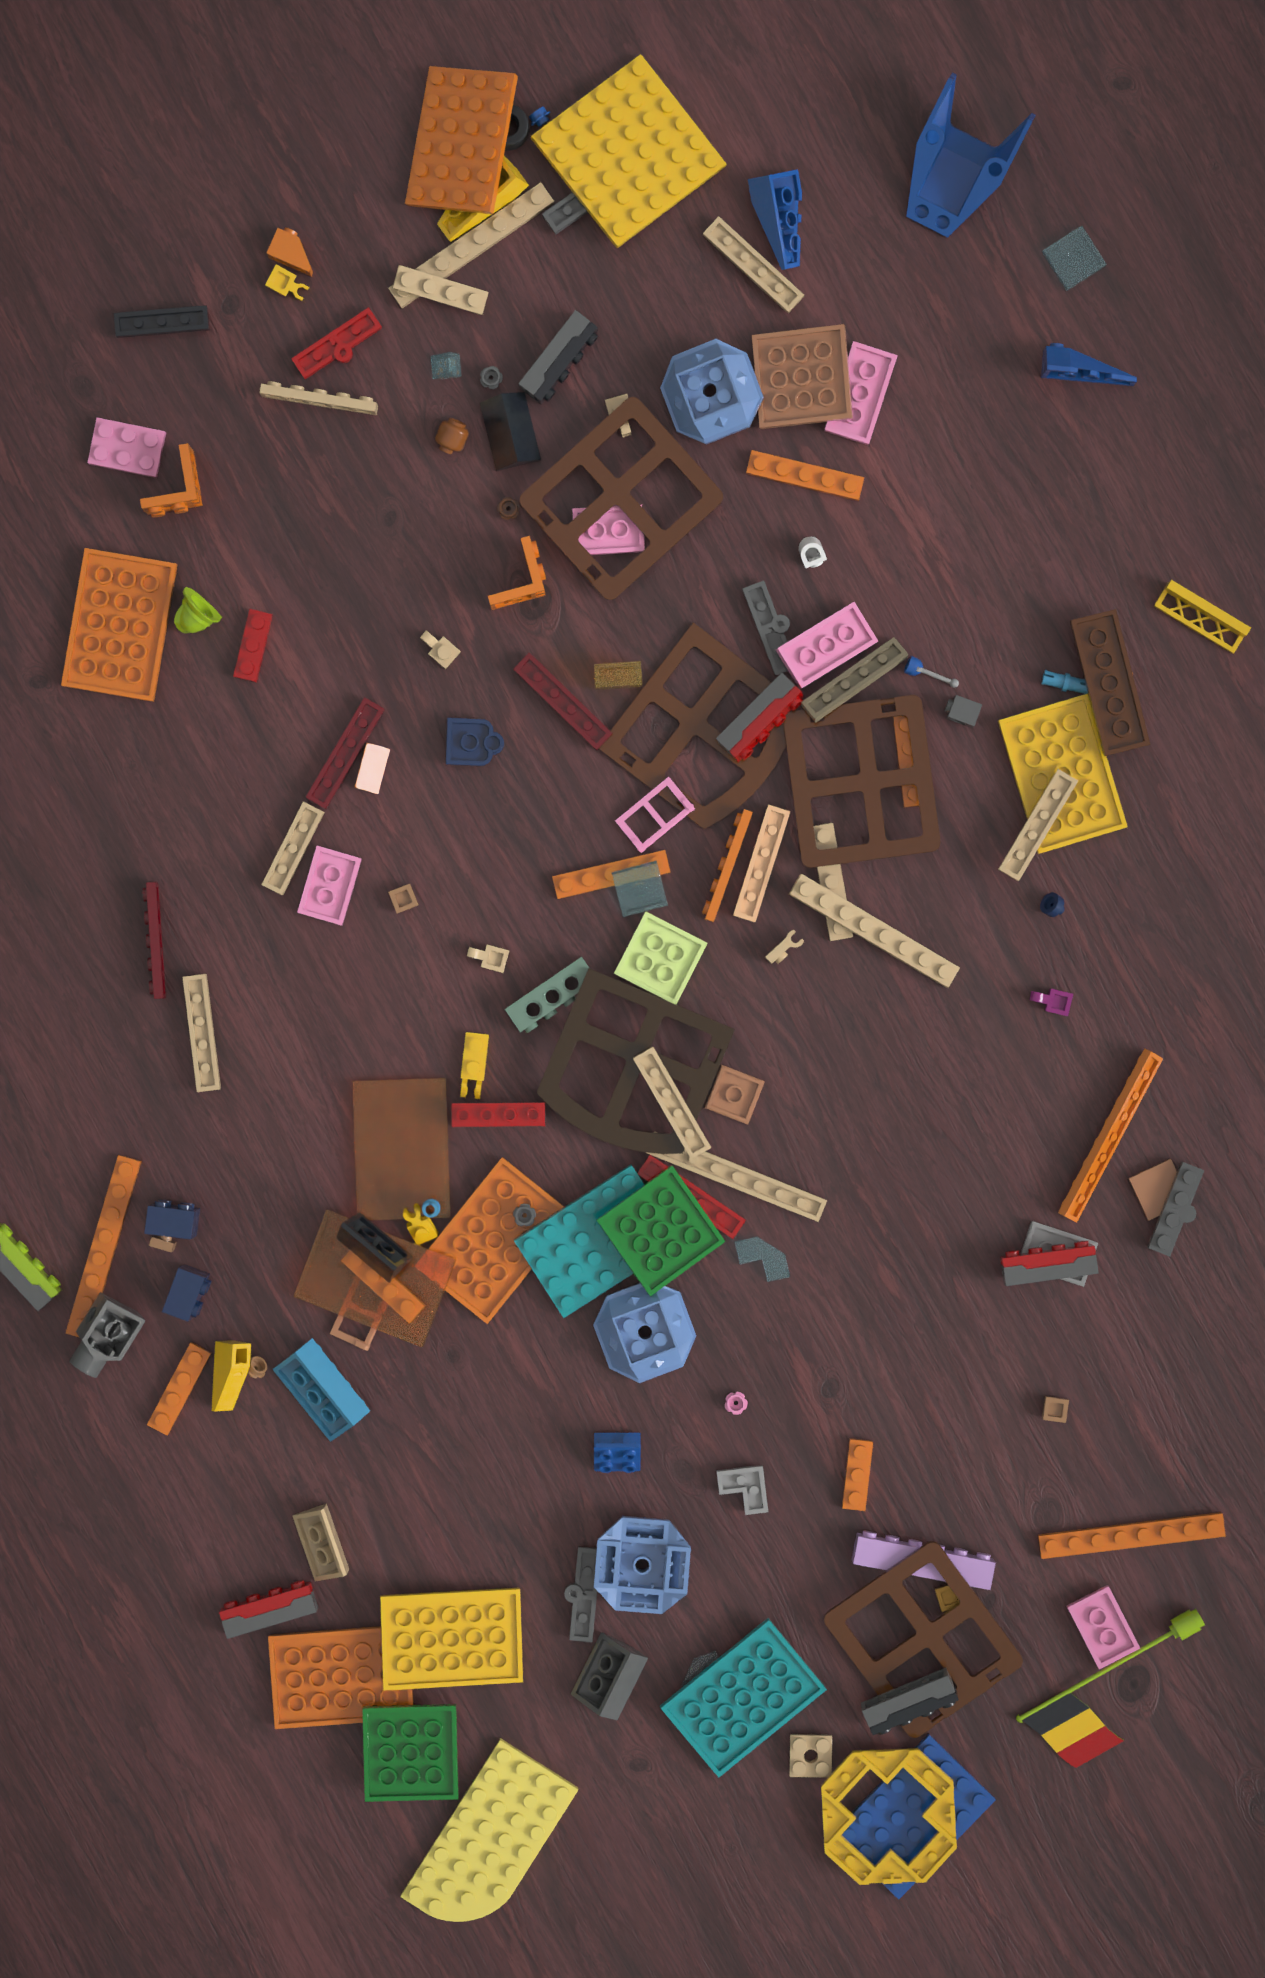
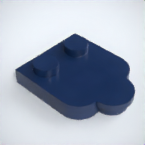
M447 718L445 765L485 766L491 761L493 755L502 751L504 739L499 733L493 731V726L489 721L485 719Z

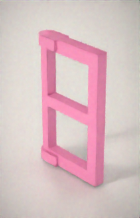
M668 777L615 820V822L636 846L637 850L642 853L686 815L695 810V808L671 778ZM666 786L670 788L685 807L683 811L667 824L648 802ZM642 806L648 810L661 826V829L644 843L639 840L625 822L627 818Z

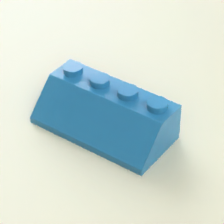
M313 1338L273 1369L330 1442L353 1427L370 1412L365 1402L357 1395L350 1383L345 1380L335 1364L329 1360Z

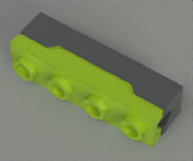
M0 1224V1271L37 1311H40L62 1291L59 1287L61 1284L53 1275L48 1276L43 1270L45 1266L36 1257L33 1259L27 1253L29 1249L22 1241L19 1240L17 1242L11 1236L13 1232L6 1224Z

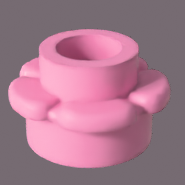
M741 1392L729 1393L726 1396L725 1408L728 1412L738 1415L747 1408V1400Z

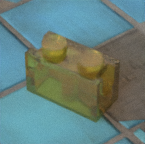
M641 661L594 664L596 690L642 687Z

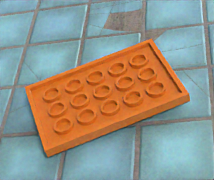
M429 66L405 200L406 205L494 214L518 79L515 73Z
M84 548L61 686L154 702L178 566L176 563Z
M502 1157L417 1262L415 1267L488 1324L532 1269L517 1247L514 1239L564 1208V1206ZM521 1204H529L536 1211L534 1223L530 1226H519L515 1223L513 1212ZM523 1213L522 1216L525 1218L527 1214Z
M381 1626L271 1634L268 1636L275 1729L363 1723V1706L414 1705L413 1689L383 1690Z

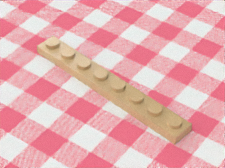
M540 182L415 270L446 279L553 205L554 200ZM393 285L388 288L401 308H404L420 297L392 288Z
M803 874L799 875L789 892L790 896L946 988H949L960 968Z
M685 1149L683 1154L646 1152L819 1222L827 1202L826 1199L706 1151L693 1159L689 1157Z

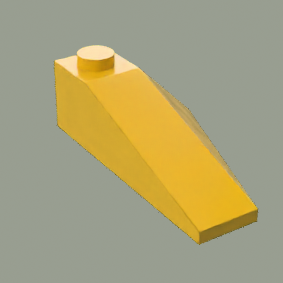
M505 156L502 163L494 213L512 202L529 186L518 169ZM445 210L437 225L447 239L452 242L492 214Z

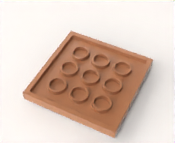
M844 324L752 335L755 375L764 396L758 408L760 429L853 419Z

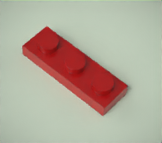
M249 609L233 677L257 683L273 614Z

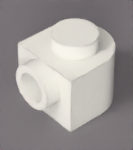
M806 537L800 542L799 553L805 568L818 567L823 561L827 560L821 542L817 538Z

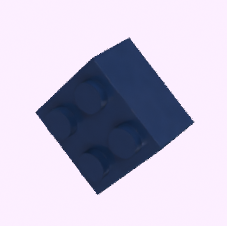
M158 1199V1201L148 1205L144 1234L193 1239L197 1236L200 1208H194V1203L181 1202L177 1206L171 1205L172 1201Z
M186 1264L180 1266L176 1272L162 1312L187 1322L193 1317L199 1316L204 1303L200 1301L201 1297L205 1293L207 1294L212 1282L208 1279L210 1273Z

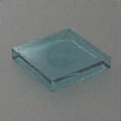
M1080 226L1042 251L1066 291L1107 265L1083 226Z
M657 860L612 872L623 917L668 906Z

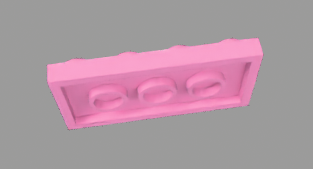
M853 341L848 356L853 419L829 421L826 424L825 432L869 445L898 355Z
M853 602L780 646L776 651L798 688L802 689L874 645L878 640L859 608Z

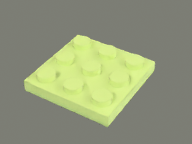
M645 912L614 974L671 1003L677 1004L708 943Z

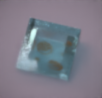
M448 352L431 356L433 379L461 377L459 354Z

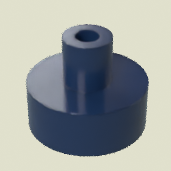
M1054 892L1048 893L1042 899L1040 909L1049 917L1061 915L1065 910L1064 899Z

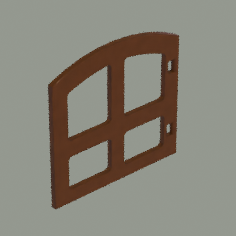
M692 623L611 729L613 734L599 750L653 790L666 779V771L692 737L699 736L744 771V776L733 787L706 806L700 805L680 789L684 796L693 803L695 808L686 816L701 828L706 829L735 811L756 792L778 763L786 748L784 723L779 727L775 726L771 730L759 757L754 758L750 755L747 759H741L739 762L719 745L716 738L721 732L707 722V718L734 682L741 681L758 695L772 682L695 623ZM696 647L718 663L722 670L693 708H688L663 688V685L690 649ZM654 702L678 720L679 727L653 761L645 763L621 744V740L648 704ZM625 752L636 760L632 767L620 758ZM668 786L658 793L659 796L680 812L685 809L684 806L677 802L678 798Z

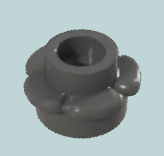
M495 366L484 368L480 373L481 384L484 387H489V389L497 388L503 380L502 373Z
M521 1204L520 1207H516L513 1212L515 1223L519 1226L532 1225L536 1217L535 1209L531 1208L529 1204ZM526 1213L527 1217L524 1218L522 1214Z

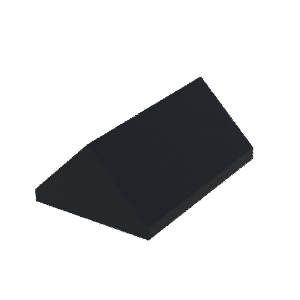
M525 392L501 393L480 403L496 471L541 461Z
M361 1213L344 1221L339 1228L336 1238L389 1283L413 1258Z

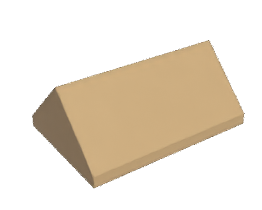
M327 1503L293 1515L314 1580L321 1581L346 1576L349 1567Z

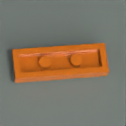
M849 1438L842 1509L866 1510L873 1441Z

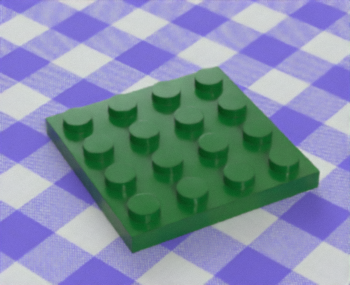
M672 1165L596 1219L649 1296L655 1294L726 1242Z
M456 1704L363 1706L365 1802L458 1799Z

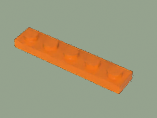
M754 450L751 451L746 471L748 475L859 501L864 477Z
M744 809L742 814L737 813L733 824V826L737 827L735 835H729L725 847L729 849L727 857L722 856L718 866V870H721L719 880L714 878L710 892L714 893L711 901L706 900L702 911L703 914H706L705 920L714 922L753 813Z
M662 850L552 876L557 899L671 872L666 851Z

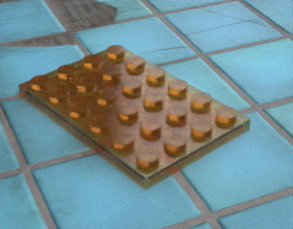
M446 1078L353 1081L357 1214L361 1213L369 1220L404 1219L403 1209L406 1208L409 1213L413 1214L415 1213L414 1204L417 1203L421 1207V1216H425L422 1212L423 1203L428 1199H435L440 1203L441 1210L437 1216L431 1218H450ZM428 1205L431 1212L435 1211L432 1205Z
M327 1209L294 1297L419 1347H424L456 1259L383 1231L413 1257L395 1277L426 1306L411 1323H408L341 1262L350 1249L336 1237L341 1224L348 1220L349 1217Z

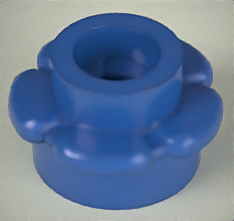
M543 106L529 116L532 122L531 126L537 125L539 128L550 120L548 118L550 111L547 112Z

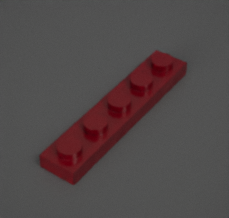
M530 653L515 666L513 670L596 751L613 734Z
M364 697L306 795L307 799L327 809L385 711L384 708Z
M146 882V888H143V900L147 902L148 911H144L145 925H149V934H146V946L151 950V957H148L147 965L148 971H152L153 979L149 981L150 995L154 994V999L166 998L159 885L158 882Z

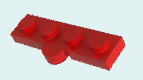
M368 307L291 359L303 378L307 379L335 359L340 363L349 362L353 356L352 348L381 330L382 326Z

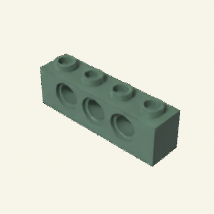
M582 957L505 1009L520 1032L525 1030L526 1033H529L539 1026L536 1021L542 1017L548 1020L558 1013L555 1008L561 1004L567 1007L575 1001V995L579 992L589 968ZM570 976L577 978L579 982L575 990H569L565 986V980ZM553 989L559 993V1000L556 1003H549L546 1000V993L549 990ZM530 1003L539 1005L540 1012L537 1016H530L527 1013V1006Z

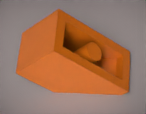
M286 227L284 230L277 228L266 253L268 258L312 277L313 271L301 240L297 236L298 233Z

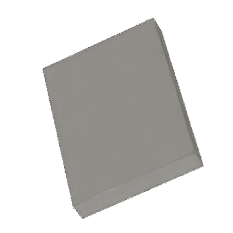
M1031 1221L1021 1254L1028 1253L1029 1248L1042 1247V1251L1051 1250V1246L1057 1244H1065V1248L1075 1246L1074 1242L1088 1241V1244H1093L1096 1250L1098 1242ZM1088 1275L1063 1278L1061 1280L1084 1287Z

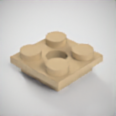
M790 1734L789 1776L828 1778L832 1774V1735ZM810 1749L817 1752V1757L812 1761L804 1758L805 1752Z

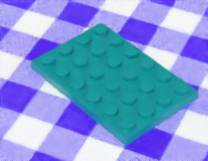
M631 1164L514 1239L517 1247L563 1318L633 1274L596 1221V1219L644 1185Z
M767 1618L661 1704L660 1708L719 1778L827 1689L771 1620Z

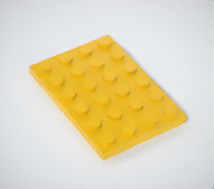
M1088 694L998 720L1027 819L1057 769L1078 780L1039 846L1037 854L1128 827L1107 756L1104 757Z
M520 1588L380 1595L384 1691L523 1682Z

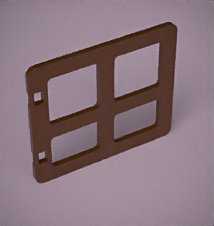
M636 397L626 399L520 496L522 508L607 600L616 599L723 501V493ZM634 419L655 442V446L620 478H616L595 456L594 452L628 420ZM665 459H670L702 494V498L667 530H662L631 496L630 492ZM582 466L602 487L603 493L568 525H564L545 505L543 497L576 467ZM613 506H618L647 537L650 545L615 577H611L581 545L578 539ZM543 511L553 520L548 526L539 517ZM592 564L602 574L596 580L587 571Z
M908 695L842 704L824 717V721L810 723V716L805 710L790 711L786 715L783 723L801 860L804 866L816 868L928 853L938 850L941 844L923 706L918 696ZM895 704L896 711L882 713L881 705ZM906 716L908 719L913 766L911 768L880 772L876 768L871 721L874 719ZM852 723L855 728L860 773L845 777L815 781L808 780L801 735L802 730ZM915 785L918 794L923 834L920 837L889 841L885 836L880 790L889 787ZM862 792L864 795L869 842L862 845L824 850L817 849L811 799Z
M929 1541L827 1611L824 1616L825 1625L878 1695L894 1689L886 1675L924 1648H929L943 1668H947L950 1677L956 1684L955 1688L959 1700L949 1708H939L941 1714L932 1720L928 1716H919L913 1719L911 1723L902 1726L905 1732L913 1738H917L933 1728L934 1725L980 1696L1001 1679L1018 1670L1023 1664L1022 1656L939 1543L935 1541ZM928 1563H932L960 1600L956 1606L933 1621L927 1618L902 1584L903 1580ZM887 1593L912 1624L916 1632L879 1659L874 1660L845 1621L878 1597ZM968 1618L975 1620L1000 1654L997 1660L975 1675L968 1673L943 1639L946 1633ZM997 1667L1000 1674L989 1680L986 1674Z

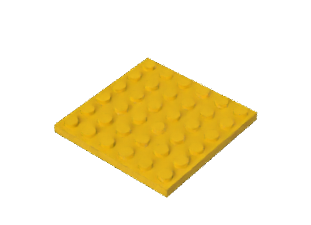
M641 54L531 136V140L616 248H619L727 165Z

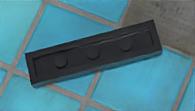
M207 305L114 313L115 335L117 338L210 330Z

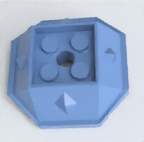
M718 339L672 356L660 387L676 431L706 445L749 428L764 399L748 354ZM708 386H716V394L714 396H705V389Z
M640 1283L607 1295L593 1324L609 1369L638 1383L683 1367L696 1338L695 1330L680 1291L668 1286H664L652 1296L647 1294ZM641 1326H649L652 1330L651 1335L641 1337L638 1333Z
M622 1516L597 1540L594 1588L616 1611L663 1614L677 1601L687 1595L691 1546L668 1519ZM639 1559H645L649 1565L646 1569H639L635 1565Z

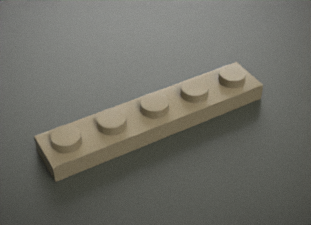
M893 637L802 701V708L816 723L907 659L908 653Z

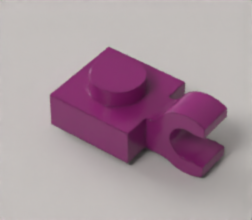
M1049 988L1048 995L1031 991L1029 1000L1046 1004L1044 1011L1068 1016L1073 994Z

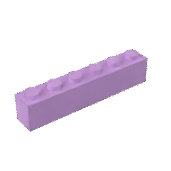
M864 1530L863 1534H856L852 1562L856 1565L888 1570L923 1545L918 1540L909 1539L908 1542L899 1541L897 1536L886 1535L885 1538L877 1537L875 1532ZM940 1545L971 1587L991 1590L996 1564L994 1559L990 1558L991 1555L977 1552V1555L967 1554V1550L961 1548H954V1551L945 1550V1546ZM932 1563L926 1564L912 1574L914 1576L945 1581Z

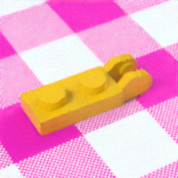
M466 1032L460 1097L466 1098L468 1079L477 1080L474 1096L475 1099H480L482 1081H484L488 1034Z

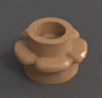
M258 1356L250 1358V1368L247 1374L254 1379L264 1377L267 1370L265 1360Z

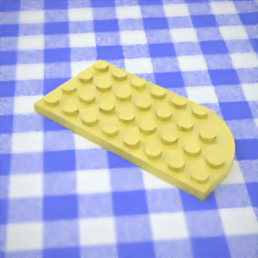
M500 1738L400 1897L428 1915L445 1921L464 1922L491 1914L511 1897L579 1788Z

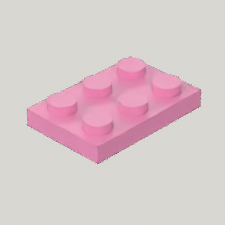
M96 418L88 464L157 478L166 432Z
M613 506L578 539L590 555L639 553L645 550L644 534L618 506ZM573 508V520L586 508Z
M316 846L297 913L343 926L362 859Z
M1108 1585L1066 1606L1098 1669L1140 1649Z

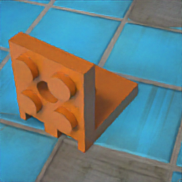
M188 443L179 445L186 492L140 499L141 508L148 515L151 514V517L165 516V512L174 511L175 514L188 512V508L203 506L194 451Z
M530 536L521 538V543L533 584L489 595L488 599L492 610L545 596L542 580H546L542 563L537 564L536 558L540 557L536 540L531 542Z

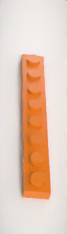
M1144 1048L1120 1096L1116 1099L1109 1117L1105 1120L1099 1136L1095 1139L1088 1157L1084 1160L1078 1176L1073 1181L1068 1195L1063 1200L1058 1212L1059 1214L1076 1223L1078 1222L1163 1060L1160 1056Z
M118 1155L66 1334L79 1337L76 1330L99 1293H103L142 1162L140 1160L123 1155Z
M1218 1512L1038 1534L1040 1558L1046 1559L1226 1536L1223 1513Z

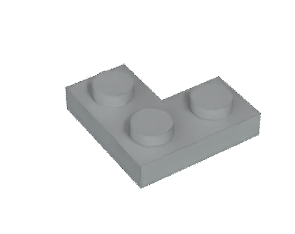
M763 1465L716 1470L719 1495L742 1492L745 1515L768 1512Z

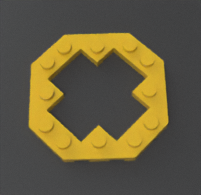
M919 1748L852 1751L821 1785L825 1854L859 1885H869V1883H924L957 1849L953 1779ZM904 1768L936 1797L931 1805L922 1813V1817L937 1829L938 1832L909 1864L890 1848L879 1862L874 1865L842 1836L844 1831L854 1822L856 1816L840 1801L869 1769L888 1784Z

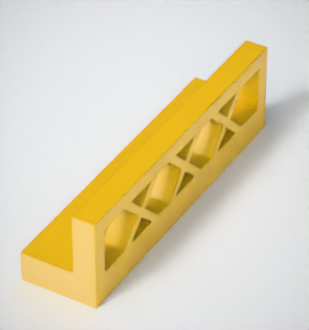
M1173 580L1167 583L1154 605L1155 608L1232 654L1235 653L1242 639L1247 636L1251 629L1248 625ZM1167 593L1175 597L1177 607L1169 609L1161 604ZM1188 607L1195 609L1197 619L1188 621L1184 618L1182 609ZM1207 619L1215 621L1217 631L1208 633L1204 630L1202 621ZM1231 631L1238 635L1232 646L1224 642L1223 632Z

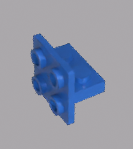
M594 1433V1471L609 1473L611 1471L632 1473L640 1471V1433Z

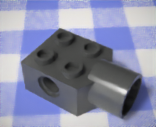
M100 1292L76 1330L81 1342L69 1362L83 1373L97 1378L107 1361L122 1360L146 1320L139 1312Z

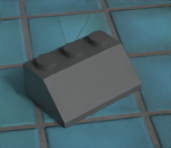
M601 1632L570 1695L597 1715L618 1720L648 1657L634 1647Z

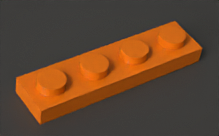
M906 716L893 717L898 767L899 769L911 768L913 766L908 719ZM901 786L903 808L919 806L916 786Z
M351 1250L341 1260L408 1323H411L425 1308L426 1305L396 1277L390 1283L387 1282Z
M193 1342L189 1344L148 1421V1426L168 1436L212 1352Z

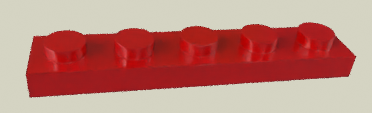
M649 1155L637 1174L649 1182L668 1168V1166L652 1155ZM679 1174L714 1226L734 1239L746 1219Z

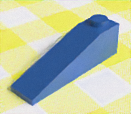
M798 169L748 179L752 205L781 270L800 266L801 238L797 234L798 223H801V214H798V201H802V189Z
M1050 343V346H1046L1043 350L1041 378L1134 386L1137 382V377L1071 348H1064L1063 344Z

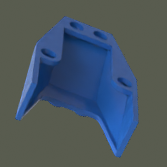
M952 73L948 78L917 141L906 217L947 238L1001 185L1036 116L1031 113L996 147L969 135L951 124L957 76L955 73Z

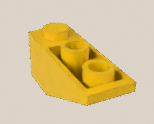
M235 1340L215 1341L212 1411L233 1410L250 1368L251 1343Z

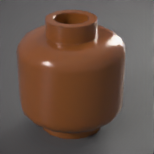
M454 418L442 421L435 436V441L440 445L439 449L448 454H452L453 451H462L469 435L468 430L465 428L466 424Z

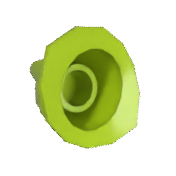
M184 588L182 605L174 618V623L180 632L196 633L221 620L222 616L202 596L191 588Z

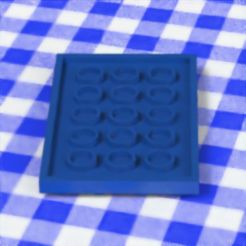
M928 1733L915 1748H919L953 1779L957 1840L996 1799ZM902 1768L888 1784L882 1781L855 1808L852 1814L856 1816V1819L844 1831L842 1836L874 1865L879 1862L890 1848L909 1864L938 1832L937 1829L922 1817V1813L931 1805L936 1797ZM916 1882L883 1885L895 1897L900 1899Z

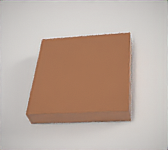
M721 1065L705 1108L748 1125L765 1081Z
M1171 1159L1128 1178L1148 1221L1160 1216L1177 1171Z

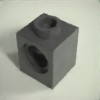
M955 695L953 700L948 699L944 710V712L948 713L946 719L973 728L982 704Z

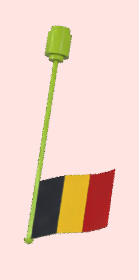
M1196 1608L1192 1611L1189 1609L1170 1620L1172 1623L1169 1626L1171 1631L1021 1716L1018 1714L1016 1716L1017 1722H1025L1038 1732L1062 1759L1075 1768L1120 1744L1124 1739L1109 1730L1090 1707L1071 1692L1174 1635L1175 1639L1180 1637L1183 1641L1197 1633L1205 1625Z

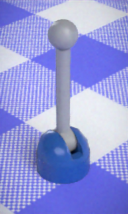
M913 656L909 657L904 668V673L911 676H916L922 672L949 683L952 688H956L959 685L957 679L951 680L924 669L921 660Z

